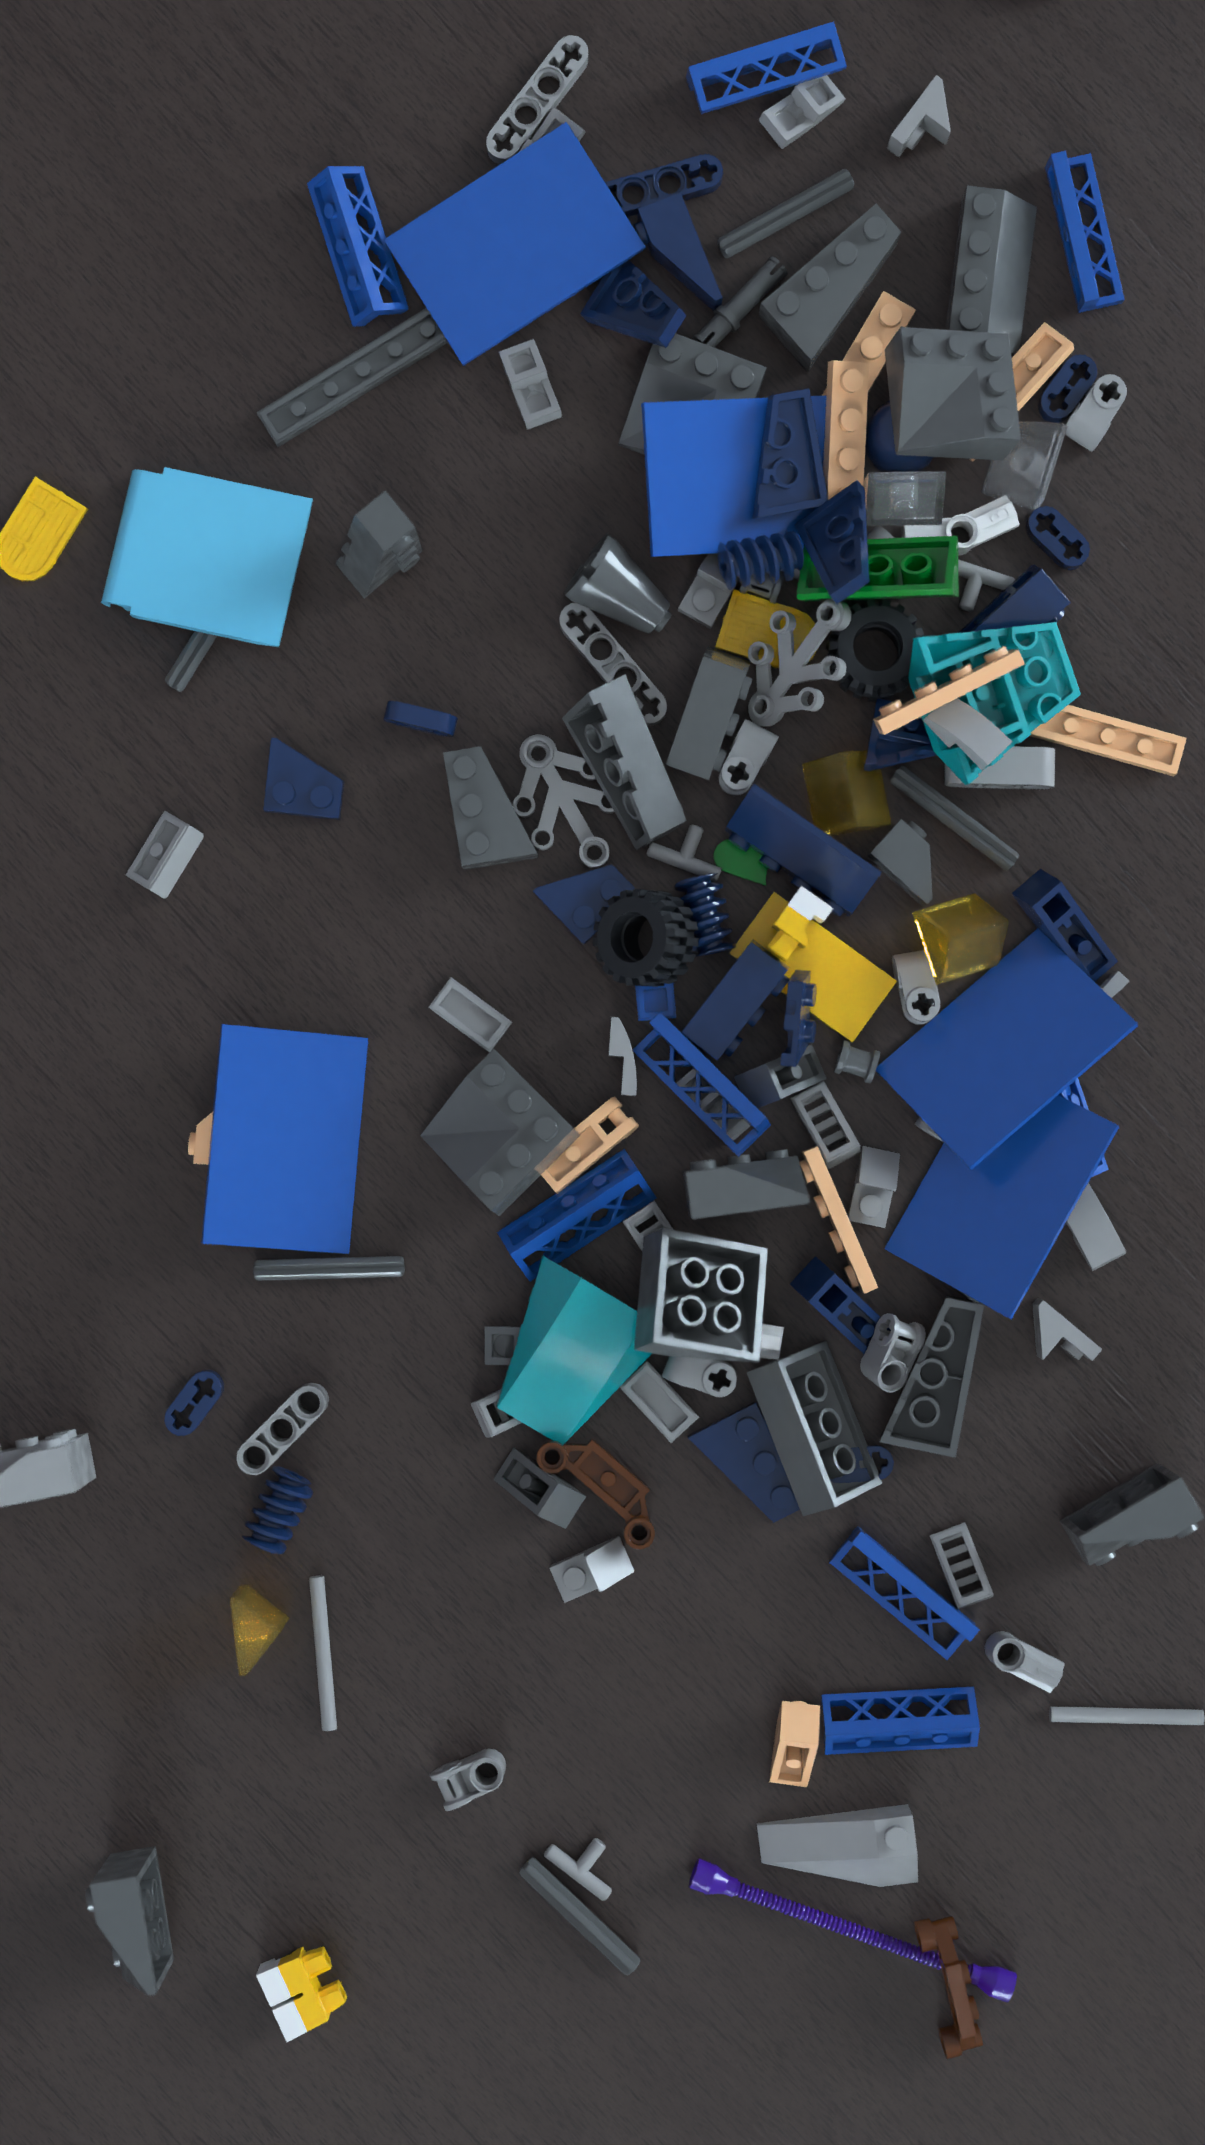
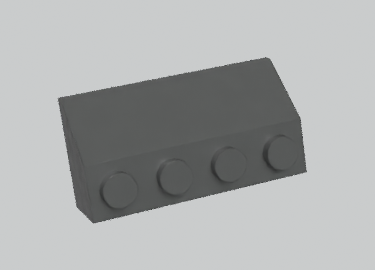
M967 185L960 206L945 330L1009 334L1011 357L1019 351L1037 212L1036 206L1006 190Z
M826 1340L746 1372L802 1516L835 1508L882 1484ZM859 1447L863 1460L859 1461L860 1468H867L871 1480L851 1483L831 1482V1479L843 1477L856 1469V1459L851 1448Z

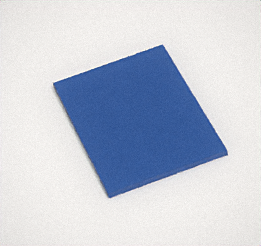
M567 122L384 239L385 244L463 366L646 249V246Z
M826 395L811 396L822 466L824 462ZM768 398L641 403L651 557L718 553L720 542L724 545L731 540H736L740 543L742 539L749 537L755 541L758 536L765 535L769 538L771 534L780 533L784 536L789 531L797 533L804 549V543L794 524L818 507L753 519Z
M1038 928L878 1065L876 1072L960 1160L972 1170L1131 1033L1138 1024Z
M221 1024L202 1244L349 1254L368 1038Z
M1058 1095L972 1170L943 1143L884 1249L1005 1317L1012 1319L1119 1126Z

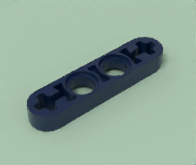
M703 154L605 183L611 192L616 191L618 204L625 215L630 217L638 214V208L681 192L683 200L686 201L716 191L722 182L723 166L715 156ZM706 166L709 172L715 171L710 182H705L703 177H697L691 180L692 188H686V175L683 171H689V178L698 176L700 174V167ZM668 175L675 176L680 182V188L672 194L664 193L659 187V181ZM629 186H637L642 189L644 198L637 204H630L624 200L622 196L623 191Z

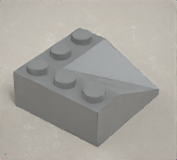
M75 1428L55 1432L52 1436L45 1437V1440L39 1441L38 1436L19 1439L15 1441L16 1447L2 1450L0 1444V1507L74 1493L97 1478L88 1433L77 1435Z

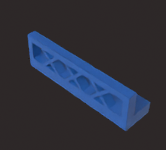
M833 21L689 66L686 79L690 91L694 90L700 113L704 114L845 70L847 64ZM832 48L835 62L821 66L809 59V56L812 53ZM795 59L801 62L795 75L785 77L772 70L774 65ZM804 65L812 68L811 70L801 72ZM757 70L764 73L759 86L750 89L736 81L738 76ZM768 76L775 79V81L765 84ZM719 82H724L728 85L723 97L707 102L703 87ZM732 87L740 91L729 95Z
M1066 151L1052 153L1045 169L1078 313L1121 304L1125 299L1091 153L1067 158ZM1083 166L1087 181L1081 191L1074 187L1070 169ZM1087 188L1089 189L1090 197L1084 194ZM1079 201L1094 210L1095 219L1089 228L1082 223L1078 205ZM1096 224L1099 234L1093 231ZM1088 237L1102 245L1103 256L1098 264L1091 261L1086 240ZM1104 261L1106 262L1107 270L1101 267ZM1096 273L1110 282L1113 295L1099 297L1095 279Z
M327 166L310 180L307 186L352 326H365L379 315L403 314L409 310L391 251L384 242L386 236L364 167ZM344 179H354L358 192L357 197L346 188ZM357 212L367 220L369 226L368 233L358 225L356 219ZM368 249L372 250L379 257L380 268L370 261L367 253ZM380 284L390 292L393 303H383L379 290Z
M660 1012L650 1022L654 1029L633 1049V1052L739 1157L771 1126L770 1122ZM662 1037L670 1045V1061H653L645 1052ZM676 1052L685 1061H676ZM660 1067H669V1076ZM675 1067H692L696 1071V1087H679L675 1083ZM702 1078L711 1087H702ZM686 1093H696L695 1102ZM701 1093H718L722 1097V1113H705L701 1109ZM728 1104L737 1113H728ZM714 1119H722V1129L713 1121ZM728 1119H744L753 1129L736 1144L727 1135Z
M623 1149L568 1185L560 1193L551 1196L497 1233L511 1257L529 1282L537 1278L541 1259L528 1266L524 1260L535 1251H545L543 1256L558 1264L657 1197L626 1150ZM639 1184L643 1192L631 1200H622L626 1191ZM600 1208L608 1209L605 1217L599 1221H590L594 1212ZM567 1230H576L575 1236L567 1242H558L561 1234Z
M858 1526L829 1560L830 1564L946 1660L951 1657L965 1638L971 1642L980 1631L972 1620ZM855 1546L867 1556L868 1569L851 1570L841 1560ZM872 1561L881 1568H873ZM888 1573L896 1580L897 1593L883 1595L878 1593L874 1587L873 1574ZM868 1575L869 1584H867L859 1576ZM902 1586L910 1592L902 1593ZM917 1597L922 1601L926 1608V1618H908L904 1614L903 1599ZM898 1599V1608L888 1600ZM931 1610L934 1611V1612H935L937 1615H939V1616H938V1617H932V1616H931ZM947 1622L958 1631L946 1647H943L934 1639L932 1623ZM927 1624L928 1633L918 1625Z
M974 1687L821 1695L825 1755L978 1746L980 1725ZM950 1700H967L969 1714L953 1715L944 1707ZM912 1702H923L932 1710L925 1717H915L906 1709ZM874 1704H885L893 1711L887 1719H876L868 1713ZM846 1706L855 1714L848 1721H832L831 1707Z

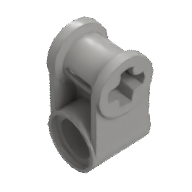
M1106 374L1100 377L1088 390L1081 403L1076 406L1060 432L1093 452L1111 425L1110 422L1126 398L1127 387L1124 381L1119 376L1113 374ZM1106 388L1112 392L1108 402L1101 399Z
M745 719L730 747L731 751L718 777L722 790L733 796L742 795L747 792L761 766H764L779 736ZM739 768L744 771L742 774L743 779H740L736 784L730 781L732 778L730 772L734 773Z
M931 949L892 955L894 978L897 980L896 985L899 989L902 1011L905 1018L915 1025L928 1023L940 1010L936 967ZM918 997H921L923 1003L930 1004V1008L925 1011L924 1015H921L919 1009L913 1010L912 1005L918 1000Z
M884 1314L878 1320L874 1335L861 1359L860 1367L863 1375L885 1392L892 1393L901 1389L907 1382L914 1361L924 1345L926 1332L923 1325L916 1322L907 1324L899 1321L896 1315Z
M669 1356L662 1373V1377L687 1388L697 1389L715 1397H724L732 1393L737 1382L736 1370L731 1364L723 1360ZM720 1369H724L727 1371L726 1378L731 1380L730 1384H722L720 1389L713 1387L714 1380L709 1377L710 1373L717 1374Z
M484 1749L461 1760L447 1763L431 1772L430 1777L432 1781H437L444 1797L443 1807L445 1811L457 1809L473 1799L497 1789L505 1775L506 1761L497 1750ZM482 1763H491L496 1767L498 1774L491 1778L484 1777L480 1774L478 1766Z

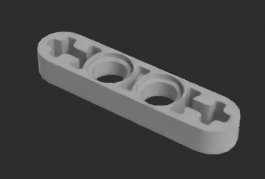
M568 35L560 39L489 131L486 138V148L488 156L493 162L500 165L517 154L526 140L533 138L552 108L558 106L588 65V47L582 38ZM574 49H577L579 61L571 59L567 63L565 74L568 77H565L560 70L565 62L564 51L566 50L571 53ZM544 77H554L558 80L560 87L555 93L544 94L539 90L538 84ZM529 106L536 111L537 117L532 123L522 124L518 122L515 114L521 107ZM509 123L516 131L510 138L511 150L502 149L500 152H497L495 141L498 139L503 142L510 135V127L507 126Z
M577 603L565 606L559 617L560 628L563 634L605 683L614 680L615 674L621 669L633 671L636 675V683L631 687L633 694H636L642 684H644L648 688L642 691V695L648 702H653L654 700L659 702L656 708L657 716L654 717L650 713L645 716L643 715L646 725L654 726L660 723L667 711V703L662 693L589 608ZM572 612L576 616L582 613L586 616L583 619V624L589 632L592 631L593 627L599 630L591 634L583 645L578 641L584 638L582 631L576 626L571 629L568 627L570 623L568 615ZM597 640L607 641L612 647L611 655L605 660H597L592 657L590 647L593 642ZM636 696V701L642 711L643 704Z

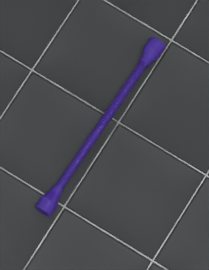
M698 1858L694 1865L688 1886L690 1889L706 1895L724 1894L729 1897L738 1895V1898L742 1897L744 1900L747 1898V1901L756 1902L757 1905L761 1903V1906L770 1907L771 1910L775 1908V1911L779 1910L780 1913L784 1912L785 1915H793L794 1918L798 1917L799 1920H807L808 1923L813 1925H821V1928L825 1927L827 1930L830 1929V1931L835 1930V1933L839 1932V1934H844V1936H849V1938L853 1937L854 1940L858 1938V1941L867 1942L868 1945L872 1943V1946L881 1947L882 1950L885 1949L891 1953L895 1952L896 1955L899 1954L900 1956L904 1955L905 1958L913 1959L915 1962L918 1960V1963L927 1964L929 1967L932 1965V1968H937V1970L941 1969L938 1953L934 1951L922 1953L920 1947H916L915 1944H907L906 1941L898 1940L897 1938L893 1939L892 1936L884 1935V1933L879 1934V1931L875 1932L873 1929L870 1930V1928H865V1926L861 1927L859 1924L856 1926V1923L847 1922L846 1919L842 1921V1918L833 1917L832 1914H824L823 1911L819 1912L818 1909H810L809 1906L805 1907L804 1904H796L795 1901L792 1902L790 1899L787 1900V1898L782 1899V1896L778 1897L776 1894L773 1896V1893L768 1894V1891L764 1892L762 1889L759 1891V1888L750 1887L749 1884L745 1886V1883L741 1884L738 1878L729 1876L718 1865ZM973 1963L967 1965L971 1977L970 1984L976 1985L989 1997L1006 2003L1010 2001L1016 1986V1972L999 1966H979Z

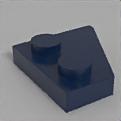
M877 699L873 719L881 715L879 711L881 707L893 701ZM922 717L885 735L879 733L872 719L863 770L872 771L936 756Z
M271 738L263 811L340 820L344 781L279 739Z
M611 864L537 887L533 893L584 945L598 932L593 930L595 921H601L602 917L598 913L602 907H609L608 900L613 896H620L622 891L634 890L636 888Z
M795 970L788 981L784 1030L788 1031V1047L784 1053H781V1066L796 1067L809 1043H814L816 1022L815 1020H810V1006H815L817 990L816 984L810 983L811 971Z

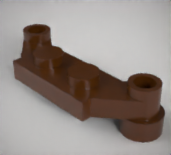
M591 1439L587 1444L565 1443L564 1445L559 1442L548 1441L539 1448L537 1463L543 1471L553 1474L560 1472L562 1469H568L625 1519L624 1538L630 1547L645 1549L652 1544L655 1530L648 1517L645 1495L650 1491V1488L595 1440ZM548 1450H556L560 1457L556 1461H549L545 1453ZM637 1525H641L646 1528V1532L642 1536H636L632 1533V1529Z
M949 1916L930 1921L929 1918L915 1921L914 1929L921 1952L924 1953L937 1949L952 2014L953 2024L938 2028L944 2055L947 2060L962 2056V2051L983 2046V2041L978 2024L973 2021L979 2019L977 2005L973 1995H967L965 1986L971 1983L968 1966L965 1960H958L953 1940L959 1939L954 1918Z

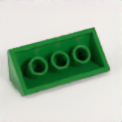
M958 536L867 539L869 583L843 601L959 597ZM804 545V563L799 575L797 599L805 602L832 599Z

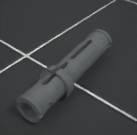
M770 256L767 262L725 306L719 305L714 310L715 316L692 339L702 343L710 336V339L705 344L715 348L729 332L735 333L741 326L739 322L788 274L785 266L782 265L770 275V272L780 263L777 258Z

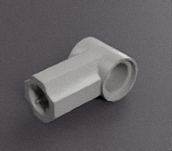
M1005 1631L995 1632L986 1640L985 1654L1001 1671L1011 1673L1049 1693L1057 1687L1063 1675L1065 1665L1063 1661L1015 1638ZM1007 1643L1013 1644L1014 1650L1010 1658L999 1660L998 1650L1000 1647Z

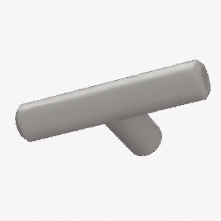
M958 559V576L968 579L959 606L962 610L971 612L974 610L982 584L1005 590L1015 581V578Z
M692 824L689 826L680 852L652 842L646 853L648 857L699 876L718 873L711 878L714 882L718 880L721 872L720 867L694 858L704 831L703 828Z
M594 1838L577 1861L554 1844L548 1846L544 1852L545 1858L600 1900L605 1901L610 1896L612 1889L589 1872L606 1849V1845L600 1839Z

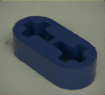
M1086 355L1072 356L1066 361L1043 392L1038 402V410L1044 420L1050 423L1064 421L1092 386L1097 377V367L1090 357ZM1080 366L1086 369L1084 376L1088 380L1081 378L1074 387L1068 384L1074 373L1070 368L1072 367L1077 370ZM1063 391L1067 394L1061 405L1065 411L1060 408L1055 412L1049 409L1051 401L1047 398L1049 397L1054 400Z
M1042 506L1032 512L1026 523V531L1030 539L1061 568L1073 570L1080 567L1086 561L1090 552L1089 543L1086 538L1053 507ZM1038 517L1041 520L1047 517L1052 520L1050 529L1057 536L1054 537L1048 530H1044L1042 533L1038 532L1036 527L1039 522L1036 518ZM1061 539L1069 547L1074 543L1078 545L1079 550L1076 554L1079 559L1074 556L1066 559L1063 555L1066 548L1058 540Z
M388 701L383 720L402 727L453 737L458 718L451 714L397 701Z
M203 1370L190 1378L165 1413L164 1422L166 1428L172 1434L186 1436L199 1427L223 1394L224 1382L222 1377L215 1371ZM208 1378L212 1379L214 1383L211 1388L215 1391V1394L211 1395L208 1393L198 1402L194 1399L200 1391V1386L197 1384L198 1379L203 1382ZM191 1404L195 1407L188 1417L192 1422L191 1426L184 1424L178 1427L175 1424L177 1421V1416L174 1414L175 1410L182 1412Z
M868 1445L867 1449L871 1459L873 1452H879V1456L887 1460V1464L880 1467L878 1474L880 1480L885 1479L893 1470V1457L886 1448L880 1445ZM859 1447L851 1448L856 1459V1469L843 1477L831 1479V1482L851 1483L871 1480L867 1468H860L859 1461L863 1460Z

